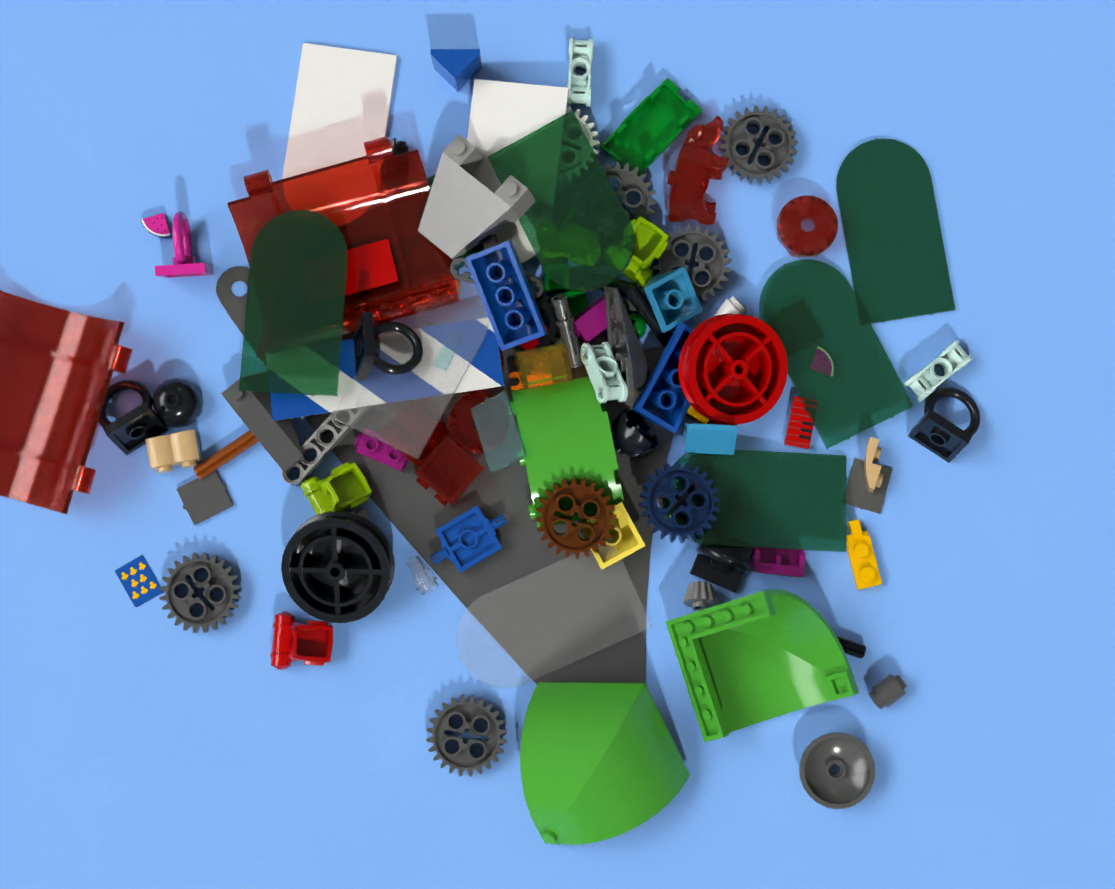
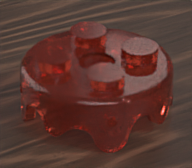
M809 195L796 197L784 205L776 219L777 239L787 250L788 254L793 257H817L825 252L836 238L838 232L837 216L833 208L819 197ZM803 220L812 221L814 229L810 232L804 231L801 228Z
M477 391L465 395L457 401L449 413V431L453 440L461 449L472 454H487L498 449L507 439L510 431V416L502 401L487 392ZM477 417L484 418L487 421L486 428L481 431L475 430L473 428L474 419Z

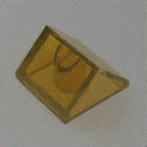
M565 343L516 352L514 363L524 390L573 381Z

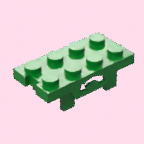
M667 78L622 121L615 132L601 145L600 149L615 163L619 160L620 166L623 168L627 162L630 165L629 170H633L638 166L637 174L641 175L698 118L703 110L691 99L686 102L678 94L680 89Z

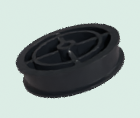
M329 511L311 517L296 530L284 550L281 572L288 594L303 611L326 622L347 623L366 617L381 604L394 578L395 560L391 545L386 536L371 521L351 512Z

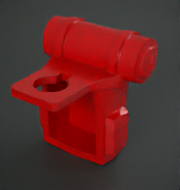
M289 612L275 614L272 652L270 653L271 666L278 670H284L291 667V663L295 661H304V665L323 666L324 663L330 662L333 647L332 625H327L326 621L308 620L307 624L295 622V616Z

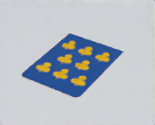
M143 555L115 570L135 607H139L163 592L159 589L160 585Z

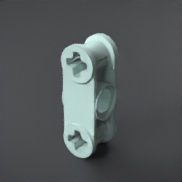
M569 38L570 61L567 106L574 103L586 104L587 107H590L591 60H593L594 38L589 40ZM578 68L584 69L586 73L584 75L579 76L576 75L574 71Z
M958 339L942 351L941 355L923 370L918 371L904 383L905 386H909L918 396L917 400L919 402L924 400L937 389L936 387L974 358L963 350L959 345L960 341ZM935 365L942 367L943 376L935 374Z
M602 342L600 345L583 343L580 349L581 360L585 365L598 402L606 403L607 400L626 401L628 396L627 384L623 380L618 363L612 353L611 345L608 342Z

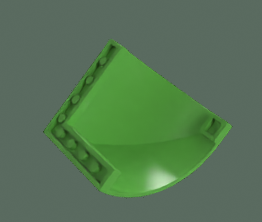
M769 589L665 621L704 742L724 738L733 731L780 715L859 693L847 656L830 625L811 604L791 592Z
M538 682L524 719L520 748V770L526 805L544 843L562 845L590 844L626 833L660 812L685 785L690 774L646 683Z

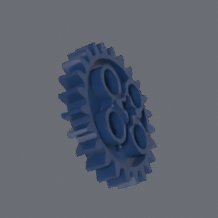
M676 462L672 469L667 463L664 466L665 472L658 467L655 470L657 477L650 474L647 478L651 483L644 482L642 485L647 492L644 491L639 494L645 501L640 502L638 505L639 507L646 508L641 513V517H649L645 525L653 524L655 526L652 530L653 534L660 530V539L670 535V543H673L676 537H679L680 543L683 544L687 536L693 542L695 540V533L701 538L704 535L703 529L709 531L712 528L708 522L714 523L717 521V518L712 513L720 511L714 504L719 503L721 499L713 497L718 488H710L714 480L706 481L704 479L707 475L706 471L699 475V466L689 470L688 462L683 468H680L679 462ZM673 480H680L684 485V489L681 491L676 490L672 484ZM690 486H694L693 492L684 500L682 505L679 506L669 519H665V515L675 505L677 500L681 498ZM693 496L701 498L703 502L702 507L694 506L691 498ZM656 499H665L668 503V508H659ZM681 514L686 518L687 523L685 526L677 524L675 520L676 515Z

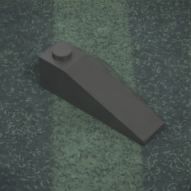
M609 285L604 286L608 343L611 345L612 353L618 363L623 380L627 384V389L629 391L635 390L647 383L650 367L618 288Z
M268 372L240 378L221 393L283 472L286 473L305 458L291 418L277 421L272 420Z

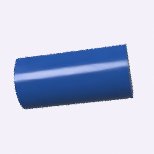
M512 239L465 257L501 351L548 334Z
M684 323L677 325L632 408V411L641 418L671 433H676L690 407L682 392L678 377L680 352L687 337L693 331L692 328Z

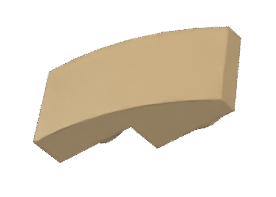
M870 437L868 440L864 459L865 482L868 492L873 493L875 487L880 488L884 474L880 473L882 466L872 463L873 461L878 462L882 449L878 447L879 439Z

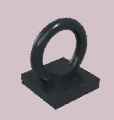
M362 312L353 336L356 380L366 381L372 365L382 372L393 375L405 374L415 369L423 356V345L417 333L407 325L394 321L382 322L373 327V313ZM387 331H395L406 336L413 346L411 359L400 365H393L383 361L379 357L380 338L378 335Z
M122 380L112 384L102 393L97 402L96 417L106 436L126 455L146 444L145 439L157 437L168 430L166 424L163 423L152 409V397L148 388L138 381ZM123 390L138 392L142 398V404L114 422L109 421L106 415V407L109 400L116 393Z
M952 387L937 389L927 398L924 405V416L911 429L908 437L950 463L967 446L979 428L980 412L978 406L962 390ZM953 397L965 404L970 413V424L965 430H962L934 412V406L939 399Z
M710 529L706 532L702 544L696 548L697 556L689 574L736 593L743 574H750L753 570L748 561L754 546Z

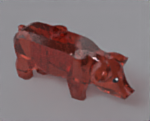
M718 115L709 123L698 124L691 128L677 155L674 170H669L666 184L670 185L666 206L670 222H684L690 219L695 220L701 225H711L715 222L716 202L710 203L705 201L703 195L708 188L709 179L721 180L728 163V158L720 157L712 150V146L719 139L724 125L723 120Z

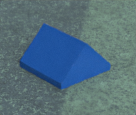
M431 49L433 68L457 92L482 69L480 49Z

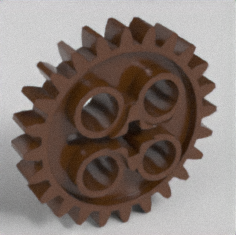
M576 477L572 478L571 484H568L567 480L563 478L561 487L557 483H553L554 492L548 489L545 490L548 499L540 497L539 501L544 507H536L535 511L541 513L542 516L536 517L535 521L541 522L542 525L536 530L537 532H545L541 541L550 540L548 549L554 545L557 546V555L562 550H565L566 558L570 556L571 552L575 553L576 559H579L580 552H584L585 556L589 557V549L592 548L594 552L598 553L597 544L606 546L607 543L604 537L612 538V534L608 529L616 527L610 520L615 519L617 514L610 513L609 511L615 508V504H607L611 496L601 495L604 487L598 490L594 489L595 481L588 486L586 485L585 477L582 479L581 484L577 483ZM564 496L570 497L573 501V506L569 509H564L559 504V500ZM588 502H593L597 505L598 511L595 514H588L584 510V505ZM558 511L570 516L574 512H578L580 518L594 519L598 523L592 524L584 520H578L577 524L572 523L573 519L571 517L556 516L554 512ZM558 521H563L567 524L568 530L565 533H558L554 529V524ZM581 527H589L592 530V536L588 539L582 538L578 533Z

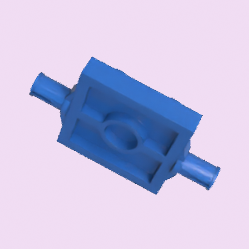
M477 505L436 529L435 532L441 541L442 550L430 555L431 560L435 559L432 561L434 565L448 558L454 563L458 572L462 573L503 549L496 538L495 530L508 523L504 519V515L502 514L489 521L483 516Z

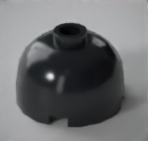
M174 378L166 380L157 387L153 395L152 404L153 410L163 423L171 427L181 428L189 426L200 416L203 408V399L201 392L194 384L185 379Z
M625 408L613 421L611 433L614 448L620 455L625 453L627 456L634 458L646 456L659 445V441L655 434L652 437L648 432L650 429L649 425L632 410L628 412V409Z

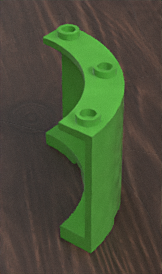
M589 376L512 391L513 401L509 402L511 416L516 415L523 449L518 451L520 465H526L533 504H528L531 519L542 516L541 513L535 511L536 507H544L539 501L540 497L548 499L545 490L548 489L554 492L553 483H557L561 487L563 478L567 480L568 484H571L572 478L576 477L577 483L581 484L582 479L585 477L586 485L588 486L595 481L594 489L598 490L604 487L601 495L611 496L607 504L616 505L622 502L624 505L608 414L605 404L598 402ZM564 496L559 500V504L562 508L569 509L573 506V501L570 497ZM588 502L584 505V510L588 514H595L598 511V507L595 503ZM558 511L554 512L556 516L571 517L573 521L584 519L579 517L578 512H574L572 516ZM558 521V522H556L554 525H556V524H561V523H565V522H563V521ZM537 522V527L542 525L541 522Z

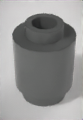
M889 674L872 687L873 691L868 695L881 710L884 707L888 708L906 694L904 689L907 686L899 675L894 677L892 674Z

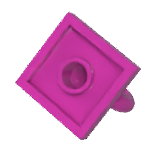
M178 211L174 215L172 225L175 257H172L173 265L155 266V276L173 278L214 275L213 265L195 263V256H192L189 221L184 212Z

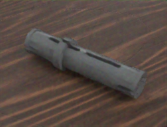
M556 295L551 298L556 315L554 319L555 325L558 326L568 368H577L583 363L573 325L575 321L574 316L570 313L567 295Z

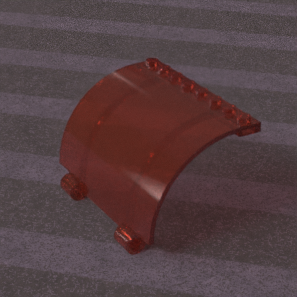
M385 136L364 142L367 156L274 182L269 170L244 176L249 197L228 202L227 204L252 273L264 324L266 350L269 355L356 331L362 312L373 313L374 326L382 322L400 319L460 302L455 278L450 271L451 262L449 256L418 231L430 193L429 183L418 149L394 156L389 137ZM389 240L398 276L397 282L308 305L299 263L377 241Z
M0 290V496L67 514L74 490L90 494L96 470L85 467L92 440L113 371L126 374L133 351L130 348L118 345L124 322L101 319L59 309Z

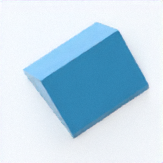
M685 266L651 277L644 286L662 333L703 312Z
M684 423V453L734 455L738 426L730 424Z

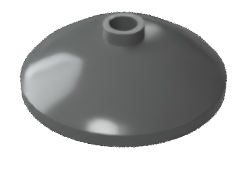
M833 732L817 737L806 747L800 760L799 775L804 790L815 802L831 809H844L858 804L868 795L875 779V764L869 749L859 739L849 734ZM833 765L839 767V771L836 774H832L830 771Z

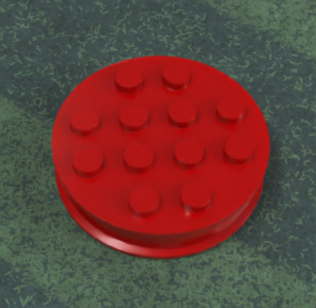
M721 314L700 323L689 334L683 344L678 362L679 383L688 403L704 417L729 424L748 423L770 411L784 390L788 373L786 352L777 333L762 320L742 314Z

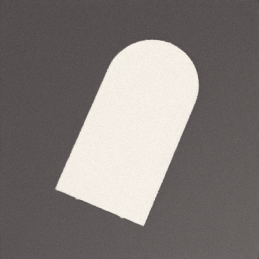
M303 43L282 181L284 194L289 205L305 221L322 228L340 227L359 219L372 205L379 184L397 55Z
M474 79L467 141L477 148L484 161L471 175L493 193L512 175L529 189L536 200L519 220L514 223L509 222L496 233L499 244L512 239L519 260L523 264L540 252L537 242V227L545 222L553 223L569 88ZM482 240L479 241L480 244L469 250L472 254L485 250Z

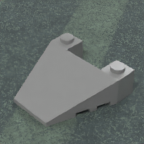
M460 134L442 152L418 228L419 233L452 260L480 244L479 241L492 234L493 236L498 233L499 229L509 222L514 223L519 220L536 201L529 189L512 175L505 180L495 193L475 179L471 174L484 161V158L477 148Z

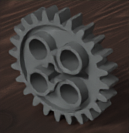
M756 105L751 113L746 107L743 116L737 111L735 114L736 120L728 119L730 127L723 126L722 131L726 135H720L719 140L724 142V144L719 145L718 150L725 151V153L721 155L720 159H728L725 169L733 167L732 176L737 173L741 174L739 181L748 177L750 185L754 179H757L758 184L762 185L763 178H766L770 184L773 180V175L777 179L781 178L780 170L785 173L788 172L789 168L786 164L793 165L795 160L790 156H796L797 150L791 147L797 146L798 141L791 138L795 136L796 131H788L792 123H783L785 115L777 118L776 109L769 114L767 106L764 107L762 112H759ZM754 125L758 128L759 132L751 134L747 131L746 127ZM768 127L769 130L752 164H748L747 161L763 129ZM777 136L780 139V144H771L768 137ZM743 146L748 150V154L739 155L736 152V148ZM766 157L770 161V165H760L758 158Z
M617 160L615 167H612L608 161L605 170L598 165V174L590 171L591 181L588 179H583L582 181L587 188H579V192L584 194V197H579L577 202L584 203V206L578 208V212H586L581 220H590L588 229L595 226L597 228L596 233L605 232L604 239L613 234L614 241H617L618 235L622 234L623 236L624 230L633 219L636 220L641 216L651 222L647 214L655 213V210L649 207L657 202V200L650 198L656 191L648 190L652 181L644 182L646 173L638 175V166L633 170H629V162L623 168L620 166L619 160ZM609 178H616L620 186L616 190H610L606 186V181ZM598 189H603L613 198H616L618 195L621 196V202L634 208L636 212H630L621 204L613 206V200L599 193ZM630 191H637L641 198L638 202L632 203L627 199V194ZM597 199H603L607 204V208L603 211H598L594 208L593 202ZM617 212H624L627 214L628 220L625 223H617L614 215Z
M688 224L686 232H683L678 227L677 235L669 231L670 240H667L668 246L659 259L654 258L659 264L653 266V270L660 271L657 274L660 275L685 266L689 274V267L685 264L691 261L693 244L697 243L698 248L695 261L699 266L693 268L691 283L697 298L701 297L704 302H707V294L715 298L714 289L722 291L723 287L720 282L729 281L724 276V273H731V269L725 267L726 264L732 262V259L724 257L730 252L729 249L722 250L725 241H716L718 233L709 236L710 228H707L704 233L701 232L700 225H697L696 230L692 231L690 224ZM681 244L689 247V252L684 257H680L675 253L677 246ZM705 248L713 251V257L708 261L702 260L699 256L700 251ZM700 272H704L709 276L708 282L704 285H700L695 281L696 275Z
M204 552L201 559L198 553H193L192 560L184 555L183 564L179 561H174L176 569H167L171 574L170 578L162 577V580L167 582V586L159 588L165 591L166 595L159 599L167 601V604L162 609L171 610L167 618L176 617L175 626L184 623L183 630L188 631L192 626L193 633H198L201 626L203 632L208 633L209 625L214 630H218L217 622L226 625L227 622L224 617H234L230 609L239 608L234 603V599L242 597L235 594V590L240 589L241 586L234 585V581L239 576L230 575L234 568H224L226 560H221L217 563V555H213L209 560L208 553ZM202 568L208 571V579L204 582H200L197 578V574ZM187 575L191 576L198 588H205L203 595L215 607L213 611L203 597H196L198 590L187 580ZM182 584H186L189 589L188 595L184 598H181L178 594V588ZM216 588H221L224 596L222 600L217 602L213 599L212 594ZM198 603L204 607V612L200 617H196L193 613V607Z
M461 695L460 702H457L452 697L451 706L443 702L444 711L435 709L438 718L429 719L434 724V727L427 728L426 731L433 733V736L427 738L426 741L433 742L434 746L428 749V751L437 752L433 760L436 761L441 758L443 762L440 768L448 764L450 766V774L455 768L458 769L460 777L464 770L468 771L470 777L473 775V769L482 774L483 765L491 769L489 761H499L495 755L496 752L504 753L499 744L507 743L506 739L501 738V735L507 733V730L500 729V725L505 720L496 719L500 711L492 713L490 711L493 706L492 703L486 707L483 706L484 698H481L476 703L474 695L470 697L469 701H466L465 696ZM453 714H458L463 718V725L460 728L451 726L449 719ZM484 718L487 721L488 728L486 731L479 732L475 729L474 722L476 719ZM466 729H470V734L488 736L489 740L484 741L470 738L468 742H464V737L446 735L445 730L464 733ZM450 739H454L459 743V750L455 753H451L446 749V742ZM472 744H481L484 747V754L480 757L473 756L470 752Z

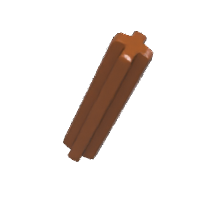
M249 430L195 466L193 470L199 479H204L259 441Z

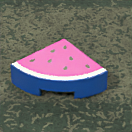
M165 213L141 219L144 228L152 235L160 238H172Z

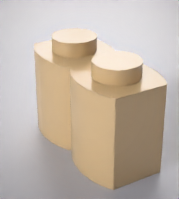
M195 430L145 439L150 467L153 470H158V473L173 471L172 467L182 465V468L195 467L198 461H202L198 434Z

